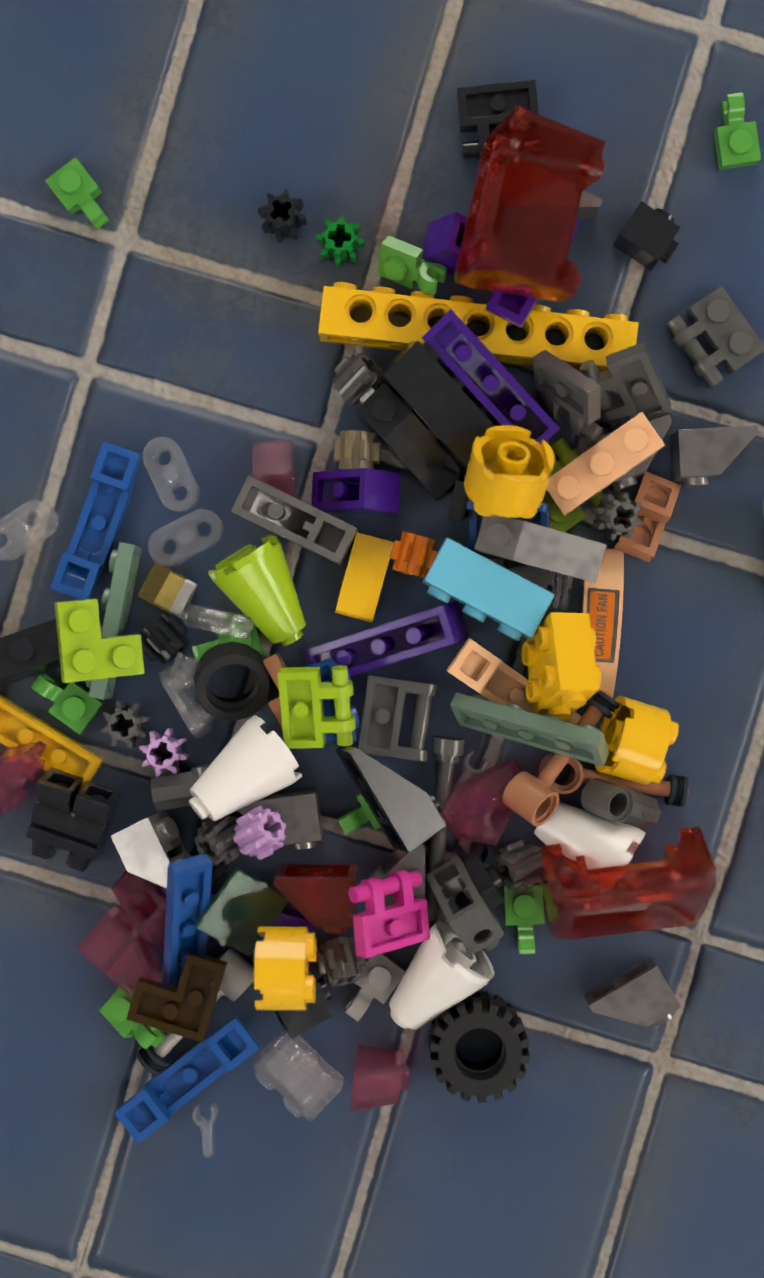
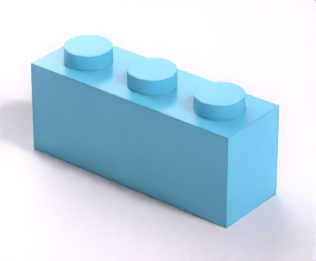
M449 538L444 540L422 582L430 586L427 591L429 595L447 604L451 598L464 604L462 612L481 622H484L485 618L488 617L500 623L497 630L519 641L521 636L526 638L533 637L554 597V594Z

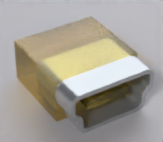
M155 562L137 596L180 618L193 598L198 584Z

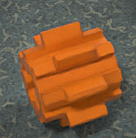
M402 532L400 541L394 540L390 559L395 560L393 570L425 578L438 551L434 550L436 541L424 536Z

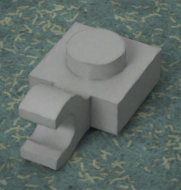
M385 953L367 958L365 960L367 967L361 968L363 977L354 982L360 988L345 1006L347 1008L345 1013L357 1022L364 1015L373 998L384 1005L406 972V969Z

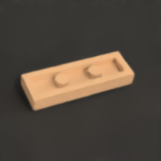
M641 412L553 474L549 479L547 491L562 513L568 515L666 445L644 413Z

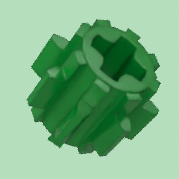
M344 215L340 216L339 221L333 223L331 220H324L326 232L322 231V234L316 235L317 244L322 245L324 248L320 253L321 259L323 261L327 259L329 261L331 259L335 260L336 266L339 269L342 262L347 260L356 264L357 257L355 251L358 252L359 249L365 248V240L358 238L360 224L351 223L349 225L345 222ZM339 236H344L346 241H344L341 248L335 247Z

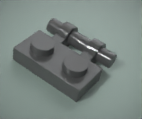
M722 285L687 310V313L694 321L693 325L688 327L680 315L666 324L675 336L672 340L678 349L683 347L695 364L692 368L698 377L703 376L711 388L724 379L716 368L719 363L722 362L729 373L732 374L764 351V344ZM703 334L715 352L708 356L696 337Z
M645 342L607 355L606 365L609 369L607 371L598 370L593 360L581 364L580 370L582 374L592 378L600 385L601 417L599 420L605 422L610 432L620 428L623 425L620 418L630 415L632 419L643 412L648 421L672 414L671 402ZM617 387L621 398L617 400L611 398L608 393L609 389Z
M543 350L533 357L535 389L542 393L539 397V404L546 408V413L556 421L563 420L568 423L570 430L578 436H587L593 441L599 440L604 432V429L595 423V420L601 417L600 385L547 350Z

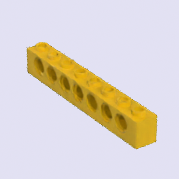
M335 282L333 287L324 286L318 334L320 342L401 351L412 341H419L423 344L425 341L422 337L431 329L428 321L434 316L443 317L452 309L466 326L474 320H479L486 324L488 332L483 336H477V338L500 363L533 366V357L543 350H547L579 372H581V364L589 360H593L597 369L604 372L609 370L606 365L607 355L636 345L639 322L628 321L629 317L622 314H607L605 318L589 317L590 313L585 310L570 309L566 311V314L550 312V307L536 305L522 326L526 331L527 337L521 341H514L506 333V328L514 324L487 311L486 304L473 303V299L470 297L451 296L449 300L434 299V295L426 294L422 291H413L411 296L395 294V290L388 287L377 286L373 287L372 291L357 290V286L351 283ZM358 307H366L372 312V316L368 321L359 323L350 317L352 311ZM402 311L410 316L411 321L404 327H396L390 323L389 318L393 313ZM551 329L559 330L564 335L565 343L558 346L550 344L545 337V332ZM587 334L598 335L603 341V348L600 350L590 349L586 345L584 337Z

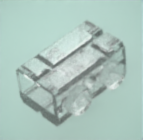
M284 1029L258 1054L253 1066L257 1070L255 1072L257 1080L268 1090L275 1088L285 1097L283 1099L285 1107L294 1116L300 1117L303 1115L309 1122L343 1088L344 1077L300 1035L291 1039Z

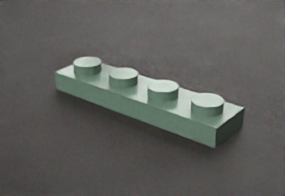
M119 542L118 550H113L111 553L109 572L113 573L111 586L110 588H105L101 600V610L105 611L103 626H100L101 638L125 635L142 547ZM116 677L86 681V687H90L88 697L102 700L112 698Z
M456 692L450 704L458 724L463 727L599 766H604L609 755L603 732L588 724H580L579 726L570 724L551 714H543L541 716L527 712L515 704H507L505 706L490 702L487 698L478 694L468 696Z

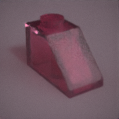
M507 759L458 784L443 811V815L456 839L497 845L514 812L503 803V793L512 778L521 772L515 759Z
M126 870L110 888L140 937L164 947L166 894L161 892L162 886L129 873Z
M358 1045L350 1110L362 1111L398 1103L400 1090L407 1091L410 1077V1066L404 1065V1052Z

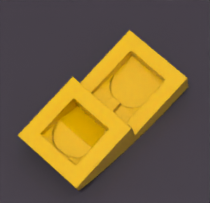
M356 533L335 613L373 623L394 542Z

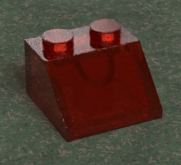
M358 864L280 865L274 877V886L314 927H324V932L344 933L348 931V927H354L353 915L358 912V903L350 901L348 891L350 887L358 886Z

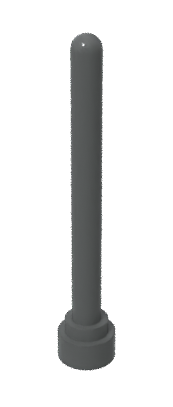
M434 736L432 752L436 753L435 760L439 761L435 798L442 808L440 816L446 826L431 836L427 874L444 864L454 764L459 762V756H463L465 739L458 737ZM426 878L425 899L427 900L428 921L433 922L438 917L439 903Z

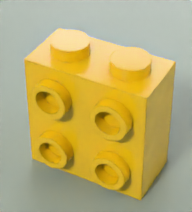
M551 612L538 626L533 637L528 638L523 643L521 658L523 664L527 666L529 678L526 684V698L529 703H532V712L541 716L543 714H551L562 721L567 720L600 690L602 674L600 667L596 665L595 661L596 633L591 628L589 613Z

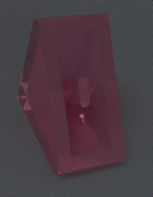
M292 440L253 443L252 477L297 499Z

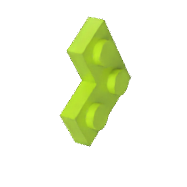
M98 599L54 602L63 683L145 674L140 634L101 638Z

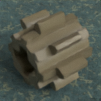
M356 430L341 431L340 441H334L333 459L334 462H339L338 470L374 469V464H380L381 445L380 443H375V433Z

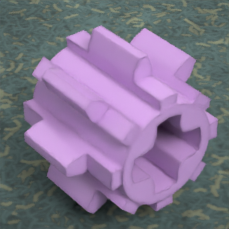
M168 728L164 735H159L155 730L149 732V741L151 743L139 746V749L146 753L147 760L142 763V766L145 767L150 764L154 766L157 777L161 776L166 768L174 774L179 772L178 760H187L190 756L185 751H182L181 745L187 741L186 737L179 740L174 738L173 728ZM167 743V750L173 752V756L163 761L162 754L157 752V748Z
M258 806L236 820L237 825L234 828L236 835L233 839L234 843H237L240 847L239 851L245 855L249 853L250 857L257 856L261 860L272 855L273 851L283 847L282 841L286 837L284 835L286 824L280 819L281 815L278 812H271L270 809L263 810L261 806Z

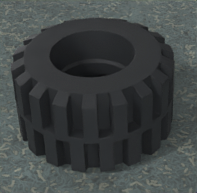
M479 991V996L472 997L470 995L437 1016L436 1021H432L430 1027L431 1036L429 1037L432 1068H435L436 1077L439 1082H446V1090L452 1095L458 1090L462 1100L470 1102L471 1096H477L478 1103H487L486 1096L494 1095L495 1101L503 1098V1089L507 1088L512 1092L517 1087L515 1079L523 1080L526 1074L524 1065L529 1064L530 1060L528 1050L530 1046L521 1018L517 1016L515 1008L510 1003L505 1005L502 997L495 994L492 999L489 998L488 992ZM478 1028L493 1031L501 1038L502 1043L496 1055L491 1059L475 1063L463 1059L456 1052V1044L466 1032Z

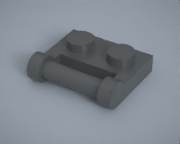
M369 675L358 749L365 754L427 762L429 751L425 749L432 696L437 695L438 685ZM405 693L417 694L410 746H400L398 742Z

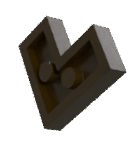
M189 951L178 988L140 977L137 981L126 1019L203 1043L228 962Z

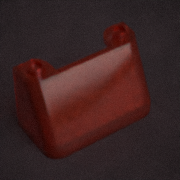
M516 106L493 130L484 145L455 269V283L471 289L555 302H564L574 296L580 285L581 274L577 272V263L568 260L582 191L591 183H596L600 179L605 167V160L602 159L605 141Z
M700 826L681 828L678 845L673 847V844L665 845V860L587 869L584 855L576 856V861L563 855L560 844L540 846L544 913L547 927L554 937L562 940H575L694 924L701 919L716 887V868Z

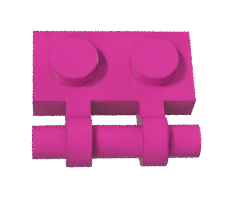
M400 870L392 872L389 878L379 880L376 877L362 880L358 886L349 888L348 895L352 903L364 901L366 909L365 912L353 915L356 956L369 958L429 940L427 900L414 898L413 888L422 884V876L419 871L407 872ZM393 893L395 904L385 906L384 896Z

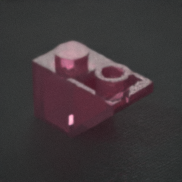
M42 741L0 749V818L10 809L16 812L25 801L28 791L24 788L28 780L33 781L45 763L41 756L47 744Z

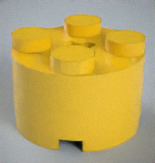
M510 425L494 426L487 429L486 434L481 438L478 435L473 443L464 480L465 492L474 503L473 508L478 514L485 517L497 515L502 517L532 518L535 516L542 504L555 462L554 452L545 440L542 439L540 444L530 438L531 431Z
M618 696L615 701L620 703L619 708L614 710L615 713L610 712L613 715L610 719L604 716L599 731L604 734L609 755L604 766L595 764V768L598 772L641 785H647L651 781L660 783L666 771V761L664 759L668 746L673 745L676 741L679 725L677 722L671 721L670 713L665 709L624 696Z
M259 926L257 933L261 937H265L264 941H256L254 990H260V994H263V1000H255L256 1010H306L307 1003H315L316 978H314V975H309V962H316L317 937H315V933H309L308 927Z

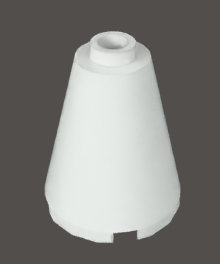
M254 715L243 724L191 787L190 793L193 798L188 802L202 820L209 817L212 821H216L296 783L302 777V773L294 772L299 765L277 733L272 730L266 734L259 727L265 723L260 717Z
M559 802L551 818L543 825L536 827L534 834L599 897L607 900L646 832L628 824L614 823L586 810Z
M444 920L430 927L429 940L422 941L389 1001L392 1019L404 1029L416 1030L486 986L495 974L493 965L486 953L480 950L477 953L470 954L449 923Z

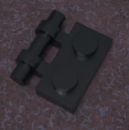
M535 79L457 88L460 131H476L477 141L462 142L463 159L478 157L479 161L490 160L496 148L509 154L513 153L515 157L526 156L528 151L541 150L540 134L525 135L524 127L525 125L538 124L539 121ZM511 127L512 137L490 139L489 129Z

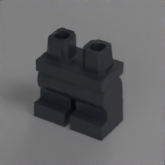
M51 767L37 781L34 795L37 799L26 837L33 839L32 855L43 859H52L58 847L69 851L66 862L69 868L83 872L105 844L107 832L122 791L90 780L81 789L83 778ZM63 782L67 784L70 788H66L54 783ZM92 795H101L107 801L92 797Z

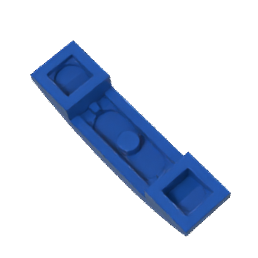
M104 441L102 442L90 476L93 480L67 553H62L50 589L81 600L91 598L109 559L124 519L139 468L140 454Z
M236 1015L208 1034L203 1043L197 1042L169 1064L159 1075L152 1078L122 1104L114 1114L139 1144L165 1124L174 1112L226 1071L231 1072L259 1050L261 1046Z

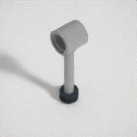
M230 945L217 958L228 962L217 1000L223 995L234 1002L254 981V966ZM166 1032V1037L157 1048L150 1045L148 1049L142 1047L137 1052L139 1062L150 1073L159 1075L171 1061L168 1053L183 1038L182 1036Z

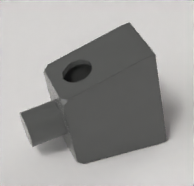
M459 855L425 875L447 922L470 954L477 953L480 950L490 951L494 949L505 932L495 913L481 896ZM463 891L470 903L465 906H458L454 899L458 893Z

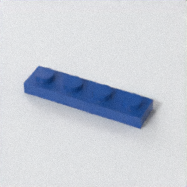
M206 853L168 863L162 983L178 988L189 951L203 955L207 953L213 862Z

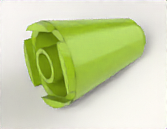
M273 533L261 538L264 543L257 548L256 545L252 546L250 543L215 565L216 570H209L208 574L212 581L272 644L281 642L283 646H287L303 636L301 630L306 626V622L278 536Z

